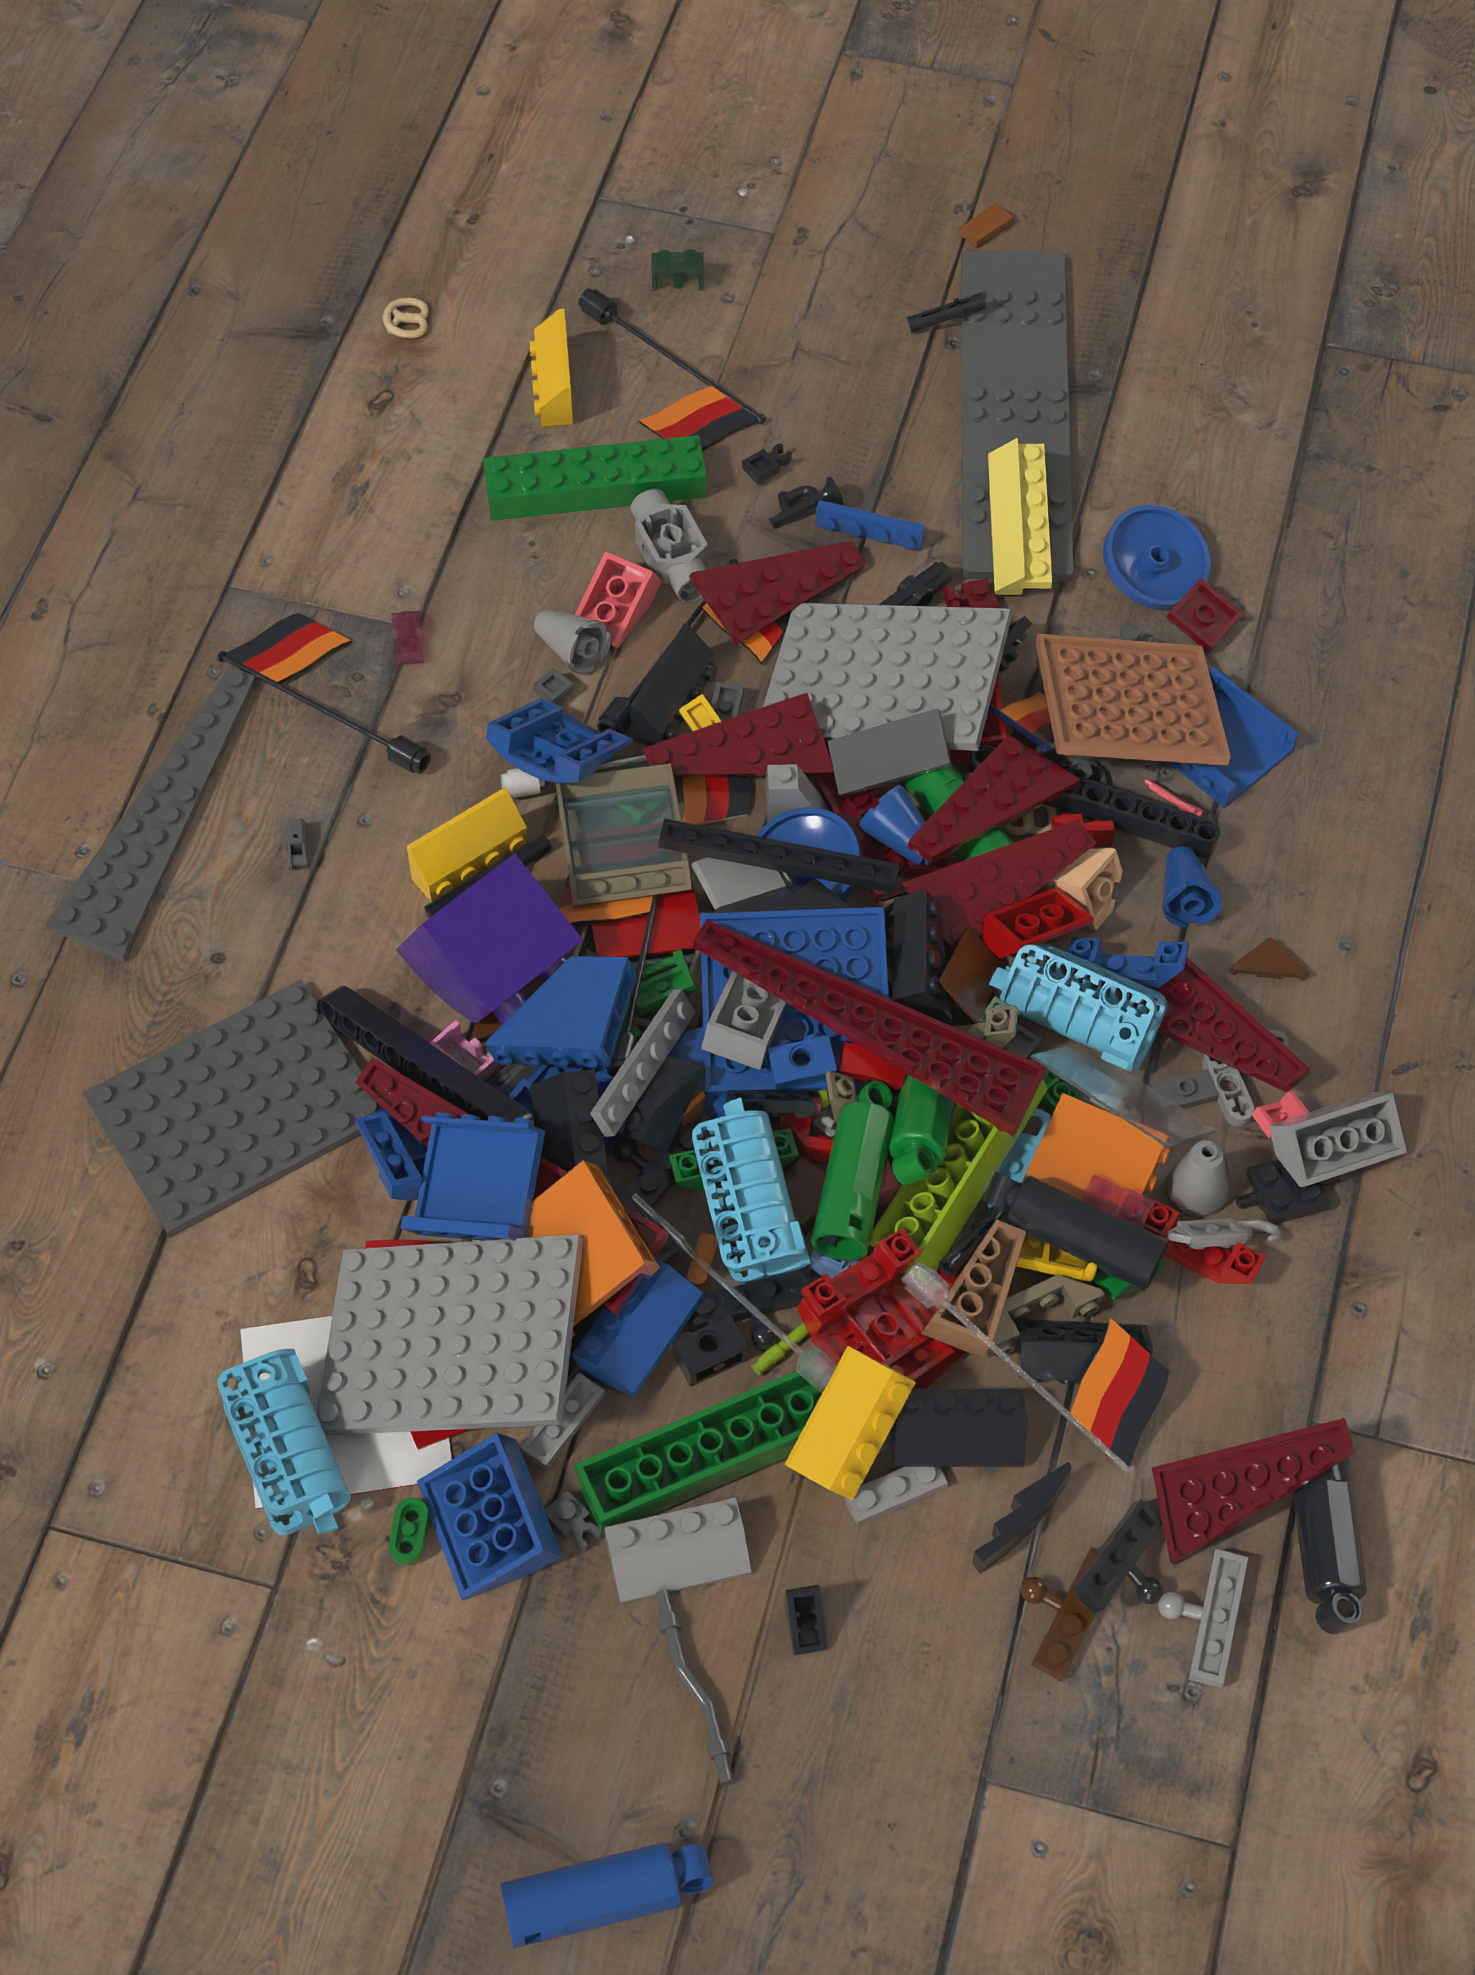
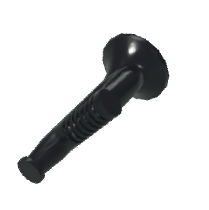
M829 476L826 478L825 486L820 492L815 487L809 485L800 486L789 492L782 491L778 494L781 512L773 518L770 517L769 522L774 528L776 525L787 522L817 507L819 500L844 505L840 490L835 481ZM805 496L809 497L807 500L791 507L792 502Z

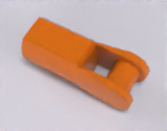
M708 1233L699 1234L694 1250L697 1255L693 1253L686 1278L700 1291L704 1288L718 1245L717 1237Z

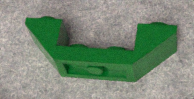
M791 1128L773 1132L782 1169L799 1158ZM695 1150L669 1155L677 1186L705 1192ZM714 1160L715 1167L723 1166L719 1160ZM721 1181L713 1182L717 1188H722Z

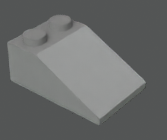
M732 971L707 1024L701 1049L760 1070L768 1053L767 1048H770L787 1002Z

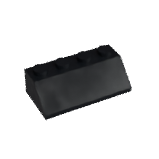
M685 623L630 705L632 739L647 746L676 737L681 722L685 723V720L679 713V709L703 694L706 683L708 681L711 682L717 672L715 653Z
M595 1069L562 1072L530 1085L535 1127L545 1131L541 1157L566 1172L571 1171L583 1160L599 1166L609 1183L603 1133L590 1114L599 1101Z
M1028 1319L1018 1321L1017 1329L1020 1335L1017 1341V1367L1019 1378H1024L1032 1383H1040L1044 1379L1057 1380L1062 1384H1074L1077 1381H1081L1103 1343L1109 1323ZM1118 1324L1151 1355L1153 1354V1346L1147 1325Z
M912 1389L890 1430L893 1467H1023L1025 1464L1027 1428L1023 1389Z

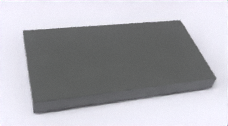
M938 708L828 741L838 793L841 797L952 766L941 712Z

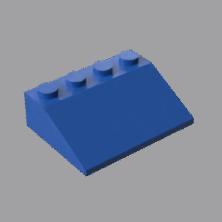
M497 1432L417 1480L462 1600L533 1574L563 1557L515 1438Z

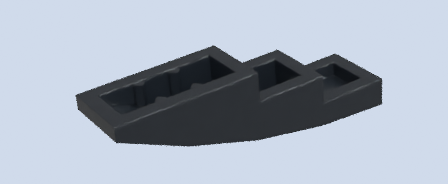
M1069 1462L1014 1495L1011 1507L1013 1512L994 1523L992 1532L994 1539L974 1551L972 1564L979 1574L1015 1548L1032 1532L1051 1509L1069 1480L1072 1469Z

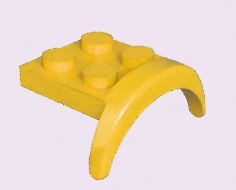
M1026 1233L1016 1267L1091 1282L1095 1277L1098 1265L1083 1261Z

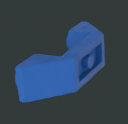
M1071 937L1067 952L1143 986L1159 988L1184 969L1190 946L1189 942L1159 941L1155 956L1112 955L1104 953L1101 939ZM1101 980V985H1104L1106 982Z

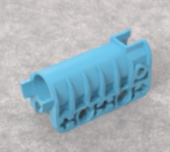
M1048 943L1025 945L1020 948L1012 967L1008 965L1006 969L998 967L989 985L1002 990L1000 1000L1010 1006H1017L1018 1011L1021 1012V1017L1103 1053L1101 1059L1129 1072H1132L1133 1068L1139 1070L1142 1066L1168 1006L1166 998L1161 993ZM1025 953H1029L1027 958H1024ZM1046 955L1050 957L1048 961H1046ZM1057 962L1056 971H1053L1052 967L1055 965L1054 963ZM1063 964H1065L1067 968L1066 975L1063 973L1062 970ZM1074 968L1078 969L1075 976H1073ZM1081 978H1084L1083 984L1079 982ZM1101 980L1106 982L1103 986H1100ZM1109 988H1111L1110 996L1107 995ZM1118 988L1122 991V1000L1117 996ZM1129 992H1130V993H1132L1133 995H1132V998L1128 1001V999H1129ZM1135 1003H1138V1008L1134 1007L1133 1005Z
M741 1097L723 1105L726 1116L702 1122L694 1128L692 1141L722 1260L733 1280L742 1285L797 1271L808 1266L811 1261L802 1228L799 1222L795 1220L769 1116L763 1111H745ZM708 1130L710 1134H715V1136L704 1141L699 1140V1138L703 1137V1131ZM714 1160H719L723 1166L715 1167ZM721 1181L722 1188H717L713 1182ZM716 1196H727L725 1200L730 1211L723 1212L725 1210L724 1200L722 1197L716 1199ZM729 1219H734L736 1224L729 1226ZM740 1237H742L743 1239L742 1241H736L737 1247H732L731 1244L728 1243L735 1241ZM741 1254H743V1256H742L741 1259H740V1260H741L740 1263H739V1259H738L737 1256H735L734 1258L731 1259V1256H732V1255H741ZM748 1270V1276L742 1277L741 1273H738Z
M280 1349L223 1371L217 1383L223 1400L225 1414L274 1532L280 1535H289L312 1525H315L318 1534L339 1530L333 1516L349 1503L351 1495L309 1398L308 1381L295 1350ZM262 1373L270 1374V1377L266 1380L259 1379ZM231 1378L239 1382L238 1389L233 1391L231 1387H227L228 1380ZM240 1407L244 1408L247 1417L242 1420L237 1411ZM254 1426L257 1437L251 1440L248 1428ZM258 1447L260 1448V1451H261V1455H259V1456H258V1452H257V1450H256V1448H258ZM266 1463L270 1474L263 1476L261 1466ZM277 1483L280 1494L274 1496L271 1486ZM286 1514L291 1516L289 1518L290 1524L284 1525L282 1521L276 1523L280 1519L279 1515Z

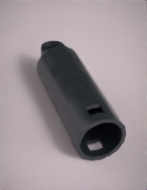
M995 1171L982 1198L983 1201L1008 1212L1007 1224L1025 1230L1027 1234L1083 1261L1096 1263L1102 1272L1120 1281L1124 1280L1143 1292L1147 1291L1153 1281L1170 1242V1239L1151 1233L1146 1228L1128 1219H1120L1032 1176L1026 1177L1021 1184Z
M1349 1457L1293 1491L1306 1597L1309 1601L1320 1604L1316 1609L1315 1617L1317 1623L1323 1631L1331 1635L1341 1633L1360 1620L1362 1606L1359 1600L1367 1593Z

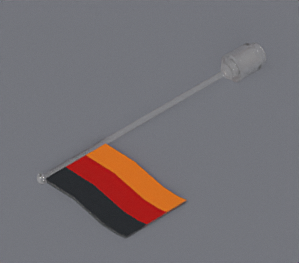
M917 1261L906 1272L901 1281L906 1284L905 1289L927 1309L932 1305L936 1308H939L941 1305L947 1308L1124 1471L1123 1475L1130 1476L1133 1474L1134 1467L1131 1461L1140 1435L1163 1396L1169 1371L1114 1320L1109 1319L1103 1343L1081 1380L1071 1411L1069 1412L946 1300L950 1295L946 1291L950 1284L928 1264L923 1265L920 1261Z

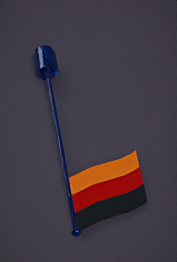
M1038 691L1032 697L1013 702L1002 710L990 704L989 710L1040 746L1042 752L1050 751L1051 744L1055 741L1047 700L1044 694Z

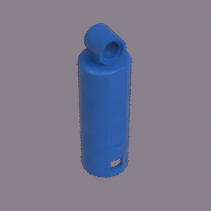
M662 1842L501 1882L500 1886L513 1948H518L677 1908L681 1905L680 1892L690 1895L698 1894L709 1889L713 1885L714 1879L706 1848L703 1845H685L671 1854L669 1845Z

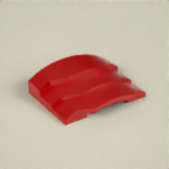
M897 1276L885 1287L836 1316L819 1317L805 1298L801 1300L797 1307L808 1332L834 1369H836L847 1346L895 1369L915 1382L955 1352L949 1344L921 1334L932 1318V1315L915 1297L901 1276Z

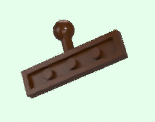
M1093 1547L1088 1551L1065 1599L1049 1591L1045 1581L1036 1576L1027 1578L1021 1585V1595L1024 1600L1031 1604L1042 1602L1058 1611L1031 1665L1059 1681H1062L1096 1615L1072 1590L1074 1584L1099 1551Z

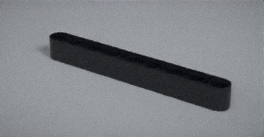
M983 744L979 745L978 751H972L969 772L973 773L996 747ZM1075 774L1073 775L1081 779L1078 788L1072 791L1068 789L1066 792L1060 793L1057 799L1041 803L1071 814L1082 813L1083 818L1091 821L1113 820L1115 829L1173 849L1182 846L1189 847L1201 858L1213 855L1220 837L1221 830L1219 826L1209 819Z
M341 985L317 1000L316 1008L318 1013L321 1015L322 1012L331 1026L400 1074L466 1113L478 1116L480 1120L488 1121V1116L502 1117L507 1119V1122H515V1118H525L534 1121L531 1114L522 1106L349 987Z

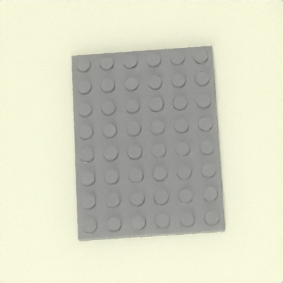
M802 603L791 612L763 707L807 692L825 744H828L829 740L938 708L941 712L949 750L978 751L1012 619L1011 610L1008 608Z
M576 1234L516 1238V1241L500 1239L343 1250L317 1409V1417L325 1435L562 1425L583 1238Z

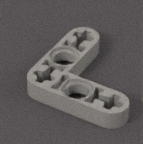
M1268 1030L1288 1047V1038L1283 1032ZM1204 1054L1202 1066L1204 1070L1208 1069L1219 1093L1217 1101L1225 1119L1235 1127L1247 1126L1253 1117L1254 1104L1239 1070L1224 1063L1218 1064L1216 1061H1211L1212 1058ZM1224 1080L1232 1081L1236 1085V1089L1229 1092L1221 1088L1220 1083ZM1236 1104L1240 1111H1245L1244 1116H1241L1239 1112H1234Z

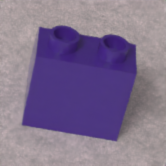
M513 854L422 923L396 950L422 981L458 1013L477 1024L493 1012L500 1022L504 1024L529 999L522 988L537 976L545 983L570 958L568 952L582 942L583 939L518 856Z

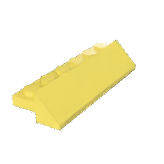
M1018 438L988 453L995 595H1022L1023 589L1051 588L1052 586L1044 444H1018Z

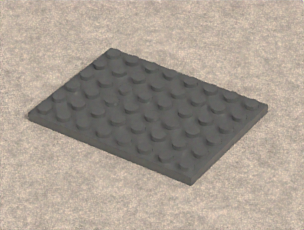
M301 980L83 1092L85 1100L169 1238L360 1136L361 1133L355 1124V1119L374 1114L377 1109H384L355 1083L362 1071L322 1012L321 1015L318 1013L315 1000Z

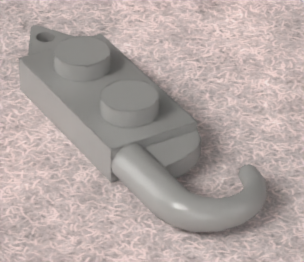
M1233 1218L1178 1221L1177 1227L1169 1230L1166 1238L1171 1241L1187 1243L1189 1247L1200 1250L1211 1246L1229 1248L1236 1245L1237 1242L1246 1244L1247 1241L1251 1240L1253 1232L1256 1231L1272 1234L1268 1236V1241L1273 1242L1281 1238L1282 1232L1275 1224L1262 1219L1234 1220Z

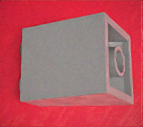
M709 857L691 863L717 913L771 911L792 895L789 888L793 886V883L786 872Z

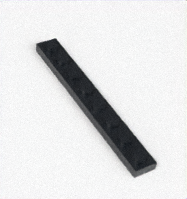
M665 818L658 843V848L894 893L899 869V864Z

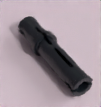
M982 292L960 300L956 298L953 299L954 302L908 316L907 320L911 333L958 317L962 319L965 318L964 315L987 308Z
M994 1206L982 1220L975 1221L971 1226V1231L946 1257L941 1259L939 1262L941 1270L948 1276L956 1275L958 1270L971 1258L994 1222L999 1220L1006 1223L1008 1213ZM987 1227L986 1231L979 1235ZM967 1246H969V1248H968L963 1254H961V1252H962Z

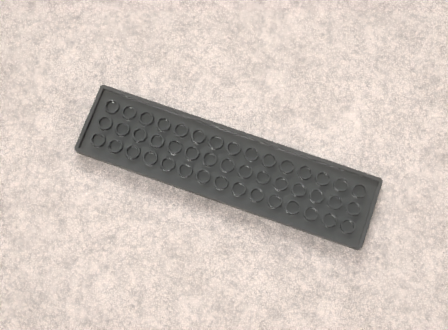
M965 250L961 256V299L982 292L987 308L964 315L965 318L961 319L962 576L966 579H994L988 453L1018 438V444H1044L1052 581L1069 582L1073 576L1065 256L1062 253Z

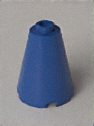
M898 785L878 800L880 804L874 810L872 808L868 810L859 826L864 832L916 865L921 866L925 864L929 866L932 863L907 848L909 839L926 822L907 791Z
M1184 846L1174 848L1166 857L1162 902L1165 918L1173 925L1180 927H1189L1188 923L1198 922V926L1208 923L1221 911V893L1193 849Z

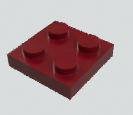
M1200 578L1173 607L1166 618L1209 653L1244 613L1205 580Z

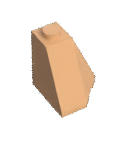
M1089 849L1035 893L1039 894L1059 887L1094 917V923L1087 925V927L1096 931L1113 912L1116 901L1111 898L1115 882L1120 883L1123 872L1116 849Z

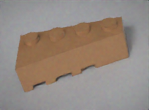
M996 1220L921 1334L982 1357L993 1343L1026 1231Z

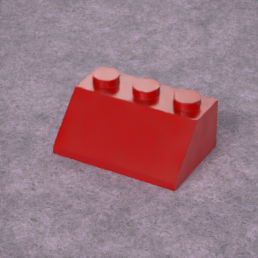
M1055 887L985 914L982 942L1001 959L1017 953L1025 945H1038L1094 923V917L1059 887Z

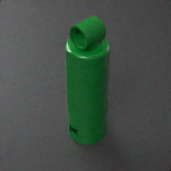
M952 763V766L901 781L930 818L961 786L965 778ZM994 827L987 831L985 836L977 840L973 838L961 845L960 849L954 852L961 861L1014 842L1002 827L999 829Z
M907 1073L903 1087L900 1090L889 1144L890 1155L893 1157L892 1169L894 1175L904 1186L912 1185L936 1173L937 1167L943 1163L947 1152L956 1103Z
M877 1080L871 1081L856 1092L857 1102L845 1104L838 1116L811 1238L812 1246L816 1251L837 1260H859L864 1258L869 1250L894 1124V1116L887 1110L892 1103L891 1091L886 1084ZM827 1235L838 1236L836 1246L826 1243L824 1237Z

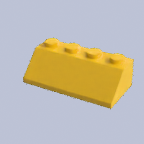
M558 309L534 329L535 340H530L531 357L536 356V360H531L532 376H537L538 380H532L533 396H539V400H534L535 416H540L541 427L573 425L565 309Z
M504 787L407 845L411 878L430 902L528 843L527 827L508 790Z
M847 1346L785 1465L821 1486L853 1501L916 1382L895 1369Z

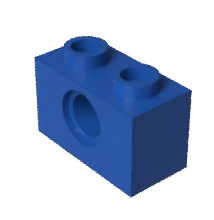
M810 1034L803 1037V1041L791 1043L790 1040H782L774 1043L773 1047L767 1048L776 1092L827 1081L826 1073L828 1071L837 1073L829 1035ZM798 1055H805L810 1059V1062L805 1066H798L793 1062V1059Z

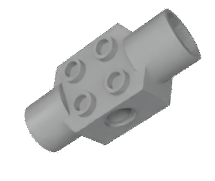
M651 489L641 493L633 500L630 510L636 520V545L649 569L662 580L663 584H671L681 602L694 603L703 599L689 578V575L692 572L706 570L708 566V544L687 506L670 504L665 493L659 489Z

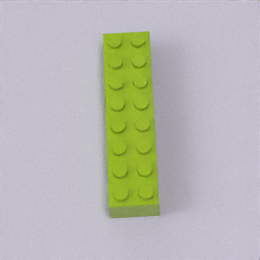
M1044 1079L1014 1137L1007 1132L998 1130L990 1122L955 1103L948 1147L943 1163L937 1167L936 1173L909 1186L902 1184L872 1232L868 1250L870 1255L879 1241L903 1227L922 1251V1254L900 1274L930 1282L939 1267V1262L948 1253L986 1191L995 1171L997 1172L1048 1090Z

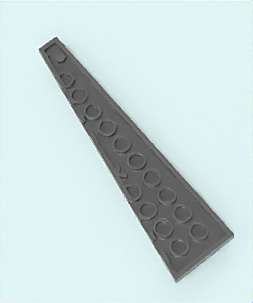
M230 666L47 921L49 930L120 961H126L139 934L138 928L143 918L148 915L154 894L158 893L162 885V877L165 871L169 870L174 854L178 851L205 794V786L217 768L216 763L220 754H223L227 747L228 737L235 730L239 716L243 713L256 685L255 676Z

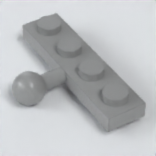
M1215 1549L1203 1606L1185 1602L1183 1597L1176 1592H1167L1159 1599L1158 1609L1165 1618L1177 1619L1181 1616L1200 1620L1188 1677L1189 1680L1219 1688L1223 1687L1248 1563V1557Z

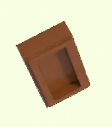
M995 203L959 227V235L977 248L1013 224L1014 217Z

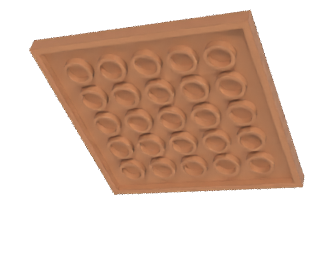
M1037 634L1035 644L1057 754L1228 766L1231 756L1202 646Z

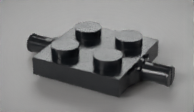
M1275 1160L1247 1168L1246 1175L1252 1186V1192L1236 1196L1235 1201L1239 1209L1256 1204L1264 1212L1267 1220L1270 1223L1276 1224L1329 1210L1330 1201L1324 1191V1186L1340 1183V1176L1338 1175L1305 1187H1299L1280 1160Z

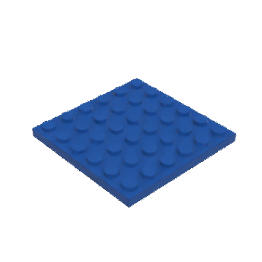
M884 907L700 914V929L705 921L709 920L888 998ZM701 952L703 1032L705 1036L707 1024L732 970ZM787 1003L770 1047H773L774 1043L782 1040H790L791 1043L803 1041V1037L810 1034L829 1035L836 1068L838 1069L843 1044L854 1042L834 1033L831 1028ZM704 1050L706 1095L726 1094L728 1090H775L768 1053L761 1069L757 1070ZM798 1055L793 1059V1062L798 1066H805L810 1062V1059L805 1055ZM854 1079L855 1089L863 1088L872 1080L864 1083ZM827 1081L787 1090L826 1091L828 1087Z

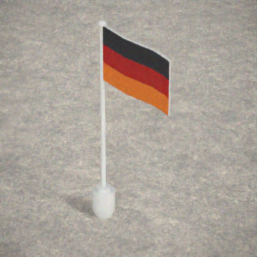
M642 755L601 763L597 765L596 770L626 765L630 762L646 761V757ZM518 768L507 770V773L500 775L502 789L505 787L513 799L539 794L540 787L545 786V780L533 777ZM750 776L682 777L684 799L682 822L705 825L748 815L752 794Z

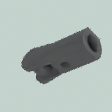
M301 818L290 819L286 822L289 870H293L294 866L308 868L306 822Z

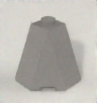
M797 764L767 765V823L785 812L798 808H820L825 810L824 799Z

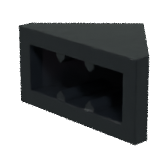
M819 1584L785 1590L784 1607L793 1654L799 1655L828 1650Z

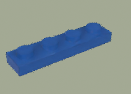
M819 500L816 507V526L876 540L881 543L893 544L906 549L917 551L922 549L925 525Z

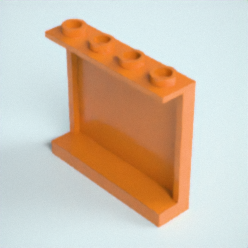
M1062 1093L1022 1183L1026 1177L1032 1176L1120 1219L1137 1222L1145 1209V1205L1141 1204L1145 1193L1152 1194L1158 1177L1154 1176L1158 1164L1164 1166L1171 1149L1166 1147L1168 1137Z
M584 1160L532 1201L526 1238L579 1234L583 1238L573 1327L640 1273L651 1276L660 1269L599 1166Z

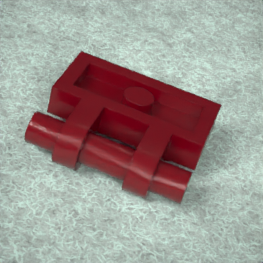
M988 578L961 584V593L955 592L952 585L943 588L945 594L944 601L947 607L1001 608Z

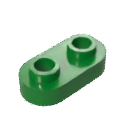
M415 1497L403 1499L395 1508L389 1550L393 1560L400 1565L416 1563L424 1551L429 1513L426 1504L421 1499ZM411 1514L418 1516V1519L414 1522L406 1520ZM404 1546H411L413 1548L409 1553L401 1552Z

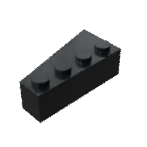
M927 890L894 898L892 1000L943 1023L952 1022L950 994L939 983V979L947 966L941 919L943 914L942 906Z

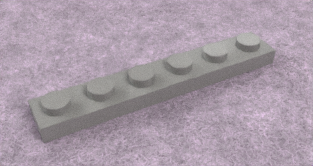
M682 989L672 990L591 1111V1116L605 1137L616 1135L695 1015L696 1011Z

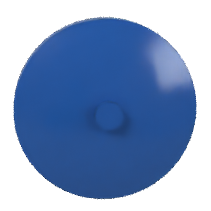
M1159 505L1133 507L1122 513L1115 520L1104 539L1103 558L1110 578L1124 595L1142 606L1157 610L1173 609L1200 578L1206 582L1208 581L1211 559L1207 543L1197 527L1184 515L1173 509Z
M798 808L785 812L768 822L756 835L758 837L862 857L859 841L847 822L835 813L820 808ZM787 873L793 883V886L789 888L792 894L814 879L812 877ZM817 879L843 901L855 887L853 885Z

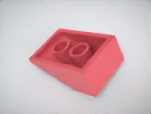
M605 551L575 615L604 623L607 626L606 630L611 634L610 645L619 648L651 606L662 580L653 571Z

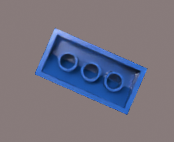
M658 1260L656 1262L660 1269L651 1276L644 1275L620 1315L616 1316L605 1307L572 1353L584 1376L633 1397L640 1391L705 1297L702 1291L670 1265Z

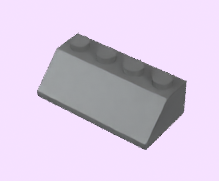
M1370 1092L1269 1125L1275 1154L1299 1187H1305L1407 1153L1393 1092Z
M736 1498L604 1527L607 1550L620 1605L655 1597L656 1593L660 1590H669V1593L752 1574L744 1527Z

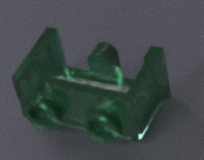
M693 249L684 252H670L669 250L652 252V291H657V276H673V287L676 289L683 287V276H699V291H704V252H697Z

